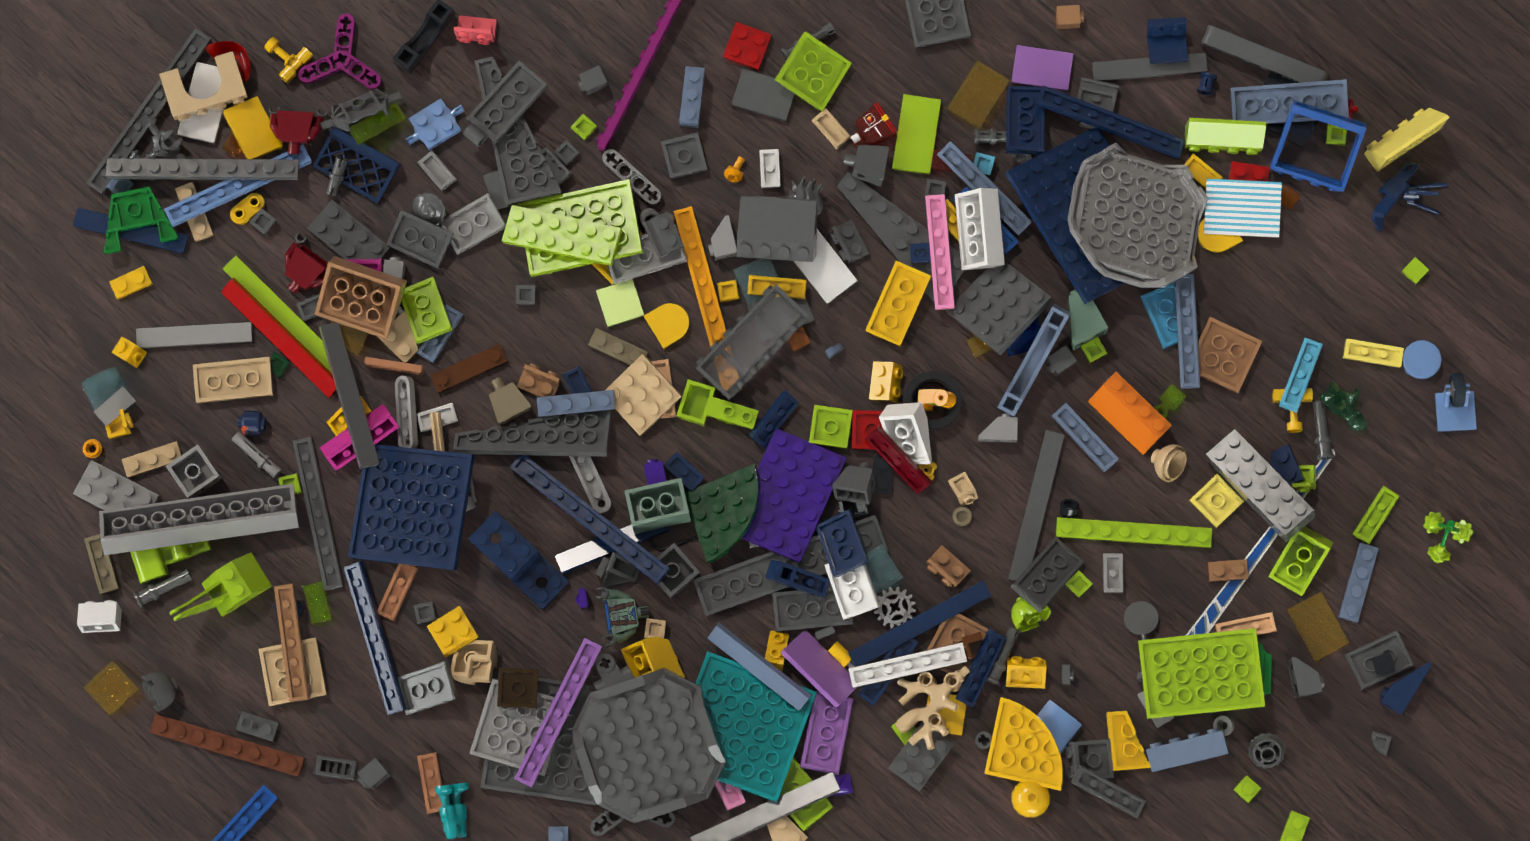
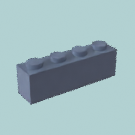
M1218 728L1207 730L1208 734L1202 736L1199 733L1188 735L1189 739L1182 741L1178 737L1170 739L1169 744L1162 745L1161 742L1150 744V748L1146 749L1151 771L1156 772L1229 754L1224 731H1219Z

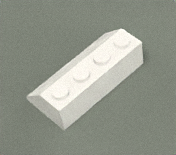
M979 188L955 194L961 270L993 268L1005 265L998 189Z

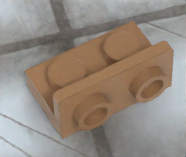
M532 363L529 366L524 365L523 373L517 384L518 389L537 397L556 395L561 383L558 374L551 371L547 373L540 371L541 367Z
M943 545L926 562L928 564L927 568L934 575L938 573L942 576L943 579L941 581L949 588L951 586L956 588L971 571Z

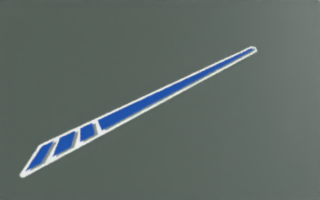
M1332 459L1320 460L1316 465V481ZM1296 491L1303 499L1307 495V493ZM1270 526L1245 558L1247 559L1248 577L1278 536ZM1246 580L1227 581L1186 635L1209 633Z

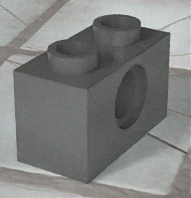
M375 758L358 772L360 776L358 780L364 788L375 789L392 774L380 759Z

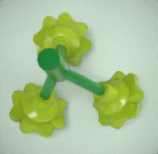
M1430 512L1429 516H1425V523L1423 525L1427 529V533L1438 534L1439 530L1444 528L1445 534L1441 543L1434 547H1429L1427 554L1431 556L1435 563L1449 561L1451 553L1446 550L1445 545L1449 533L1454 534L1453 540H1457L1461 544L1465 541L1468 542L1470 541V536L1474 533L1471 529L1472 524L1466 523L1465 520H1461L1460 523L1449 520L1447 524H1443L1445 519L1441 517L1440 512Z

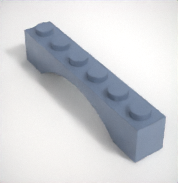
M1056 304L1052 306L997 408L1012 416L1016 415L1071 312Z

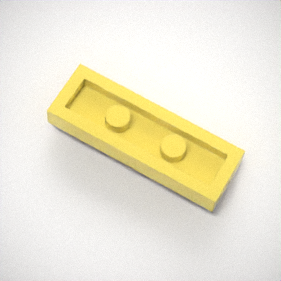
M1346 339L1343 358L1400 368L1404 348Z

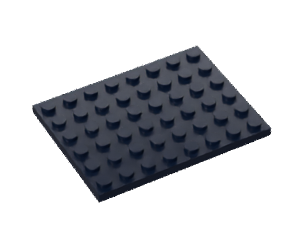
M1095 127L1005 173L1084 304L1125 284L1124 282L1103 276L1092 266L1071 234L1067 220L1073 185L1082 162L1110 146L1100 129Z

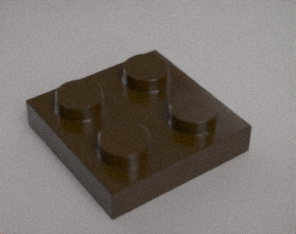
M499 668L497 707L537 709L539 669Z

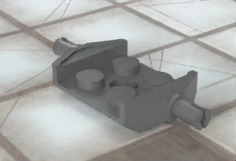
M379 89L371 90L361 96L332 106L331 119L321 122L320 125L323 130L337 126L345 131H350L349 123L358 122L360 119L369 115H375L381 110L385 116L388 115L391 102L402 99L401 94L398 91L387 95V93L384 94Z

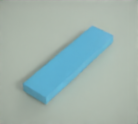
M1304 338L1279 407L1295 413L1298 412L1323 344Z

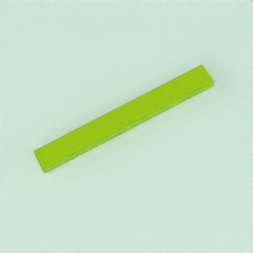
M235 256L223 270L252 294L331 372L323 341Z

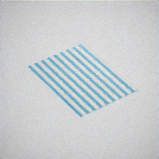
M1207 179L1206 195L1208 201L1205 206L1204 234L1279 237L1282 182Z

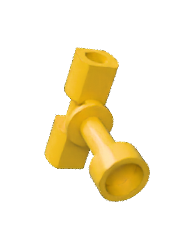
M272 37L267 41L264 49L269 53L275 52L285 61V68L280 72L279 77L289 84L297 75L296 71L301 65L305 66L313 58V54L303 47L297 55H289L279 46L280 41Z
M1306 388L1301 402H1312L1313 390L1312 388ZM1273 389V403H1280L1285 389ZM1290 411V422L1287 423V432H1302V422H1298V412Z

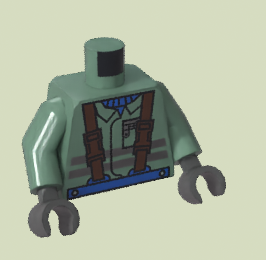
M605 587L596 588V590H600L602 593L601 596H596V599H603L608 634L602 637V639L607 638L609 644L604 646L607 648L613 644L626 642L639 628L638 619L649 617L648 606L636 607L635 599H632L629 594L620 590L607 589Z

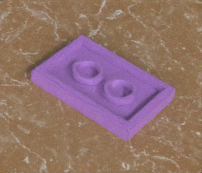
M1017 45L1011 83L1033 87H1042L1044 85L1054 90L1068 92L1073 53Z

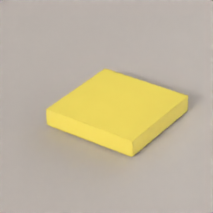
M1218 473L1189 500L1216 528L1244 502Z

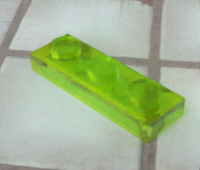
M397 102L390 105L388 115L385 116L381 110L377 114L371 115L351 126L349 132L357 145H360L402 122L406 117Z

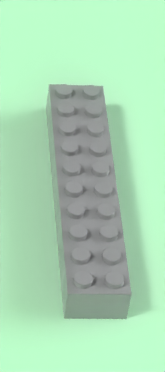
M293 484L99 511L100 539L104 555L299 528L297 502Z

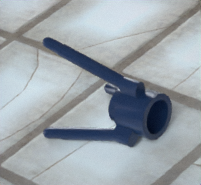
M1409 183L1408 188L1403 193L1402 200H1407L1408 205H1414L1439 215V211L1414 200L1419 199V194L1439 195V192L1425 191L1419 188L1447 187L1448 183Z

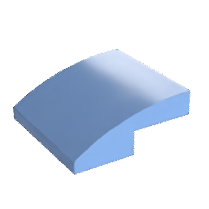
M1051 700L1046 703L1037 715L1051 731L1060 754L1083 726Z

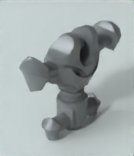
M154 117L149 118L144 128H149L154 135L151 137L154 147L153 151L147 153L144 159H193L192 156L186 157L180 153L183 139L180 137L177 140L173 135L175 132L173 129L160 131L155 124L157 119ZM138 150L132 151L129 159H143Z

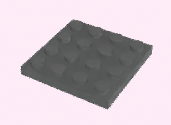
M1004 261L1005 265L987 268L954 302V309L946 310L952 318L1000 356L1053 301L1051 296L1006 261Z

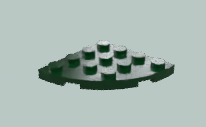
M755 464L699 486L692 492H685L687 505L708 563L727 554L729 549L744 537L753 522L759 504L758 495L760 489L759 475Z

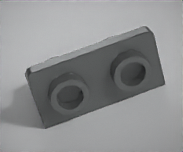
M852 220L838 227L834 226L831 228L832 233L830 237L834 244L838 243L841 249L838 251L843 261L846 260L848 265L869 255Z

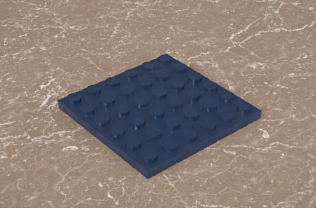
M374 444L379 465L362 469L348 557L457 571L475 456L472 454Z

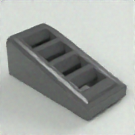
M317 755L314 775L354 780L357 761ZM322 761H326L324 772L321 771ZM330 762H334L332 773L329 772ZM338 763H342L340 774H337ZM346 764H350L348 775H344Z

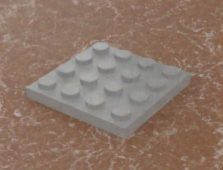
M492 679L469 754L519 769L555 697L538 692L537 709L497 707L498 680ZM554 745L539 773L541 776L546 774Z

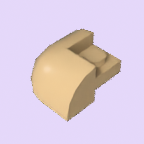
M474 640L456 651L451 664L453 679L469 685H475V682L491 683L493 669L497 668L495 643L493 641Z

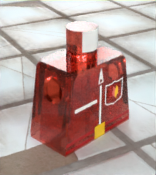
M876 102L855 121L854 126L857 132L849 136L855 146L863 141L867 145L875 146L897 136L898 131L879 103Z

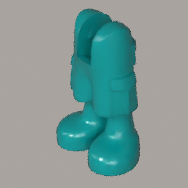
M468 782L435 786V792L442 804L439 812L443 823V831L447 839H455L456 836L458 838L466 837V805L461 804L460 798L461 793L468 790Z

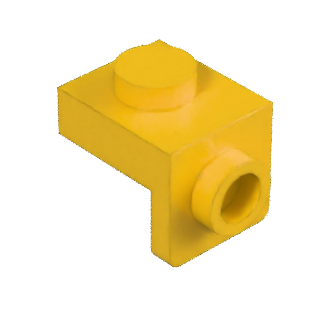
M124 337L120 338L111 352L135 368L140 365L147 354L145 350Z

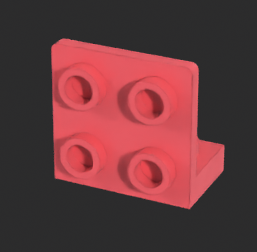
M459 16L458 27H454L455 36L462 43H471V41H477L481 45L495 43L497 19Z

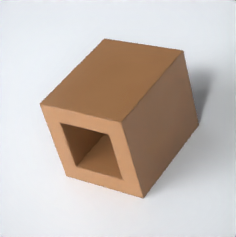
M1080 5L1056 7L1057 29L1080 28L1081 22H1084V13L1080 11Z

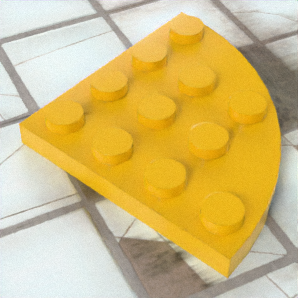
M1001 697L984 774L1019 782H1036L1042 787L1062 791V758L1051 731L1030 709L1013 700Z

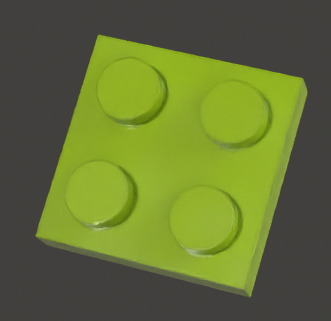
M814 405L809 443L847 449L853 410Z

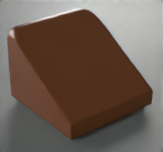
M1285 185L1281 190V204L1289 210L1292 209L1301 195L1289 185Z

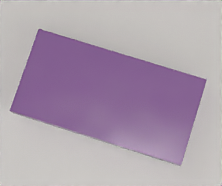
M806 629L781 652L836 708L857 688L852 687L849 672Z
M815 691L817 693L812 704L800 768L825 773L833 772V774L839 775L853 698L847 697L836 708L819 691Z

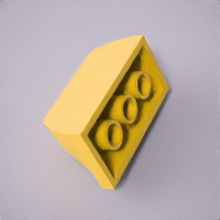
M661 637L646 638L621 649L634 678L662 668H666L685 678L678 663V658L668 639Z

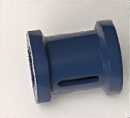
M1201 72L1200 76L1202 78L1197 92L1212 96L1214 93L1212 91L1214 81L1217 80L1218 76L1208 72Z

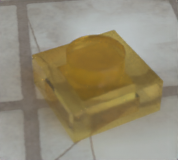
M976 336L966 340L974 358L992 350Z

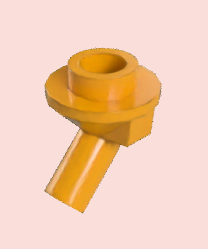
M739 156L733 167L730 165L727 167L724 176L728 181L736 183L742 180L743 173L740 171V168L746 159Z

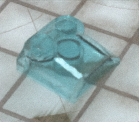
M116 366L101 371L81 383L94 411L122 386L128 391Z

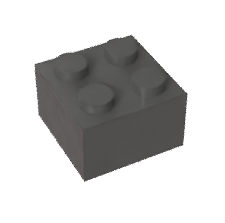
M675 543L657 557L659 561L670 569L658 584L670 599L675 597L700 575V571Z

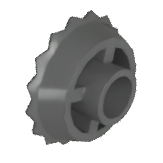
M424 192L413 198L411 212L414 215L438 226L444 221L446 207L438 196Z
M1270 732L1255 736L1247 748L1251 762L1263 769H1272L1274 766L1279 765L1286 753L1282 739L1278 738L1277 735H1272Z

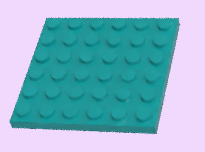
M707 651L696 684L702 687L705 706L716 739L726 759V763L717 780L777 802L817 692L800 686L811 696L803 707L797 710L739 663Z

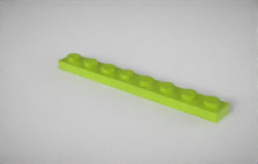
M1057 517L1056 537L1211 548L1212 528Z

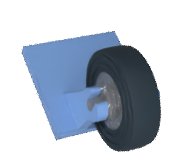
M1461 372L1451 373L1449 384L1445 385L1444 392L1435 393L1437 432L1477 429L1474 391H1469L1470 385L1469 383L1465 384V379Z

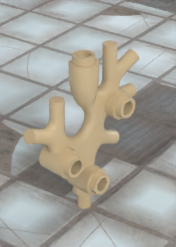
M966 666L959 672L948 673L942 684H937L936 679L929 672L920 673L917 682H910L901 677L899 678L897 684L907 689V693L898 700L903 706L919 693H926L930 697V703L927 707L915 708L906 712L895 724L903 734L905 731L908 732L919 721L924 722V726L908 739L912 746L920 739H924L927 750H932L935 748L932 732L939 731L942 736H946L949 733L945 727V719L939 714V711L942 708L957 711L959 705L949 700V694L951 691L957 692L960 690L964 681L963 678L970 672Z

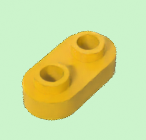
M258 193L249 194L231 209L230 217L232 221L237 225L246 224L261 208L264 209V198ZM256 199L258 200V203L256 205H252V200ZM238 211L243 212L241 217L236 216Z

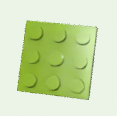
M803 32L776 76L775 81L819 111H823L852 63L809 33Z

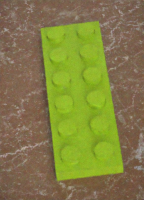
M512 205L502 242L612 266L622 229Z

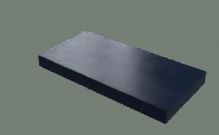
M1006 87V153L1036 155L1044 153L1045 108L1036 105L1042 87Z

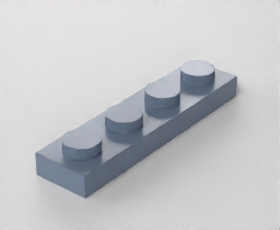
M614 390L537 397L538 417L616 409Z
M1067 403L1051 416L1104 473L1119 460Z
M1359 543L1338 615L1339 618L1355 623L1358 622L1379 548Z

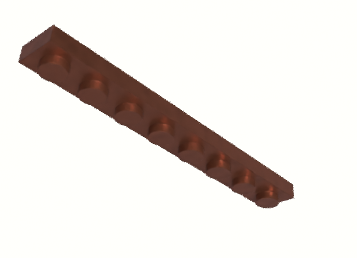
M155 714L150 733L298 777L305 760L303 757Z

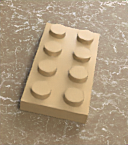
M270 357L193 365L197 404L274 396Z

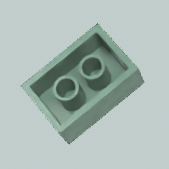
M681 478L625 490L634 534L691 521Z

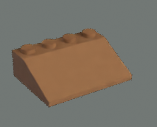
M335 256L328 262L315 315L387 339L400 306L407 280Z

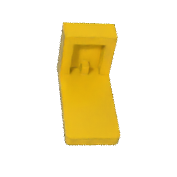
M119 409L121 416L115 418L107 426L105 425L109 440L132 434L131 428L134 427L132 418L129 413H125L124 409Z
M770 631L765 659L782 672L785 657L781 652L787 647L789 634Z

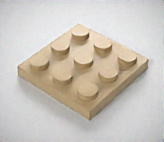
M644 354L606 389L614 390L617 412L639 436H642L682 397Z
M317 638L302 640L309 698L325 696L327 691ZM282 644L258 649L269 706L290 703Z

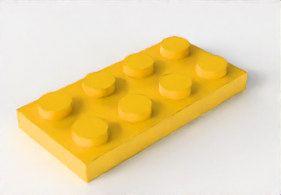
M895 261L865 331L901 347L932 276Z

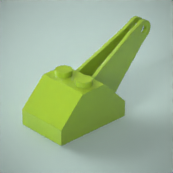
M248 553L232 560L212 573L202 582L205 591L173 609L170 615L181 612L209 595L211 600L178 614L173 620L178 621L215 607L221 616L224 617L273 585L253 553Z

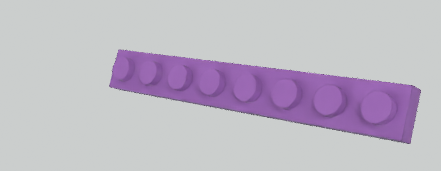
M584 638L514 778L515 780L531 788L533 787L602 646Z

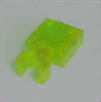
M1171 384L1159 398L1162 404L1155 406V409H1162L1164 412L1162 416L1165 418L1168 414V409L1174 411L1186 395Z

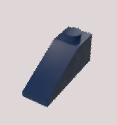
M776 560L770 561L765 579L822 598L825 597L830 582L828 578Z
M1430 662L1425 663L1391 684L1388 688L1384 687L1379 695L1381 697L1379 703L1398 715L1402 714L1432 664Z

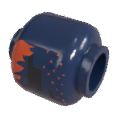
M246 410L242 416L238 417L237 427L241 428L243 435L259 436L266 430L267 419L260 411Z

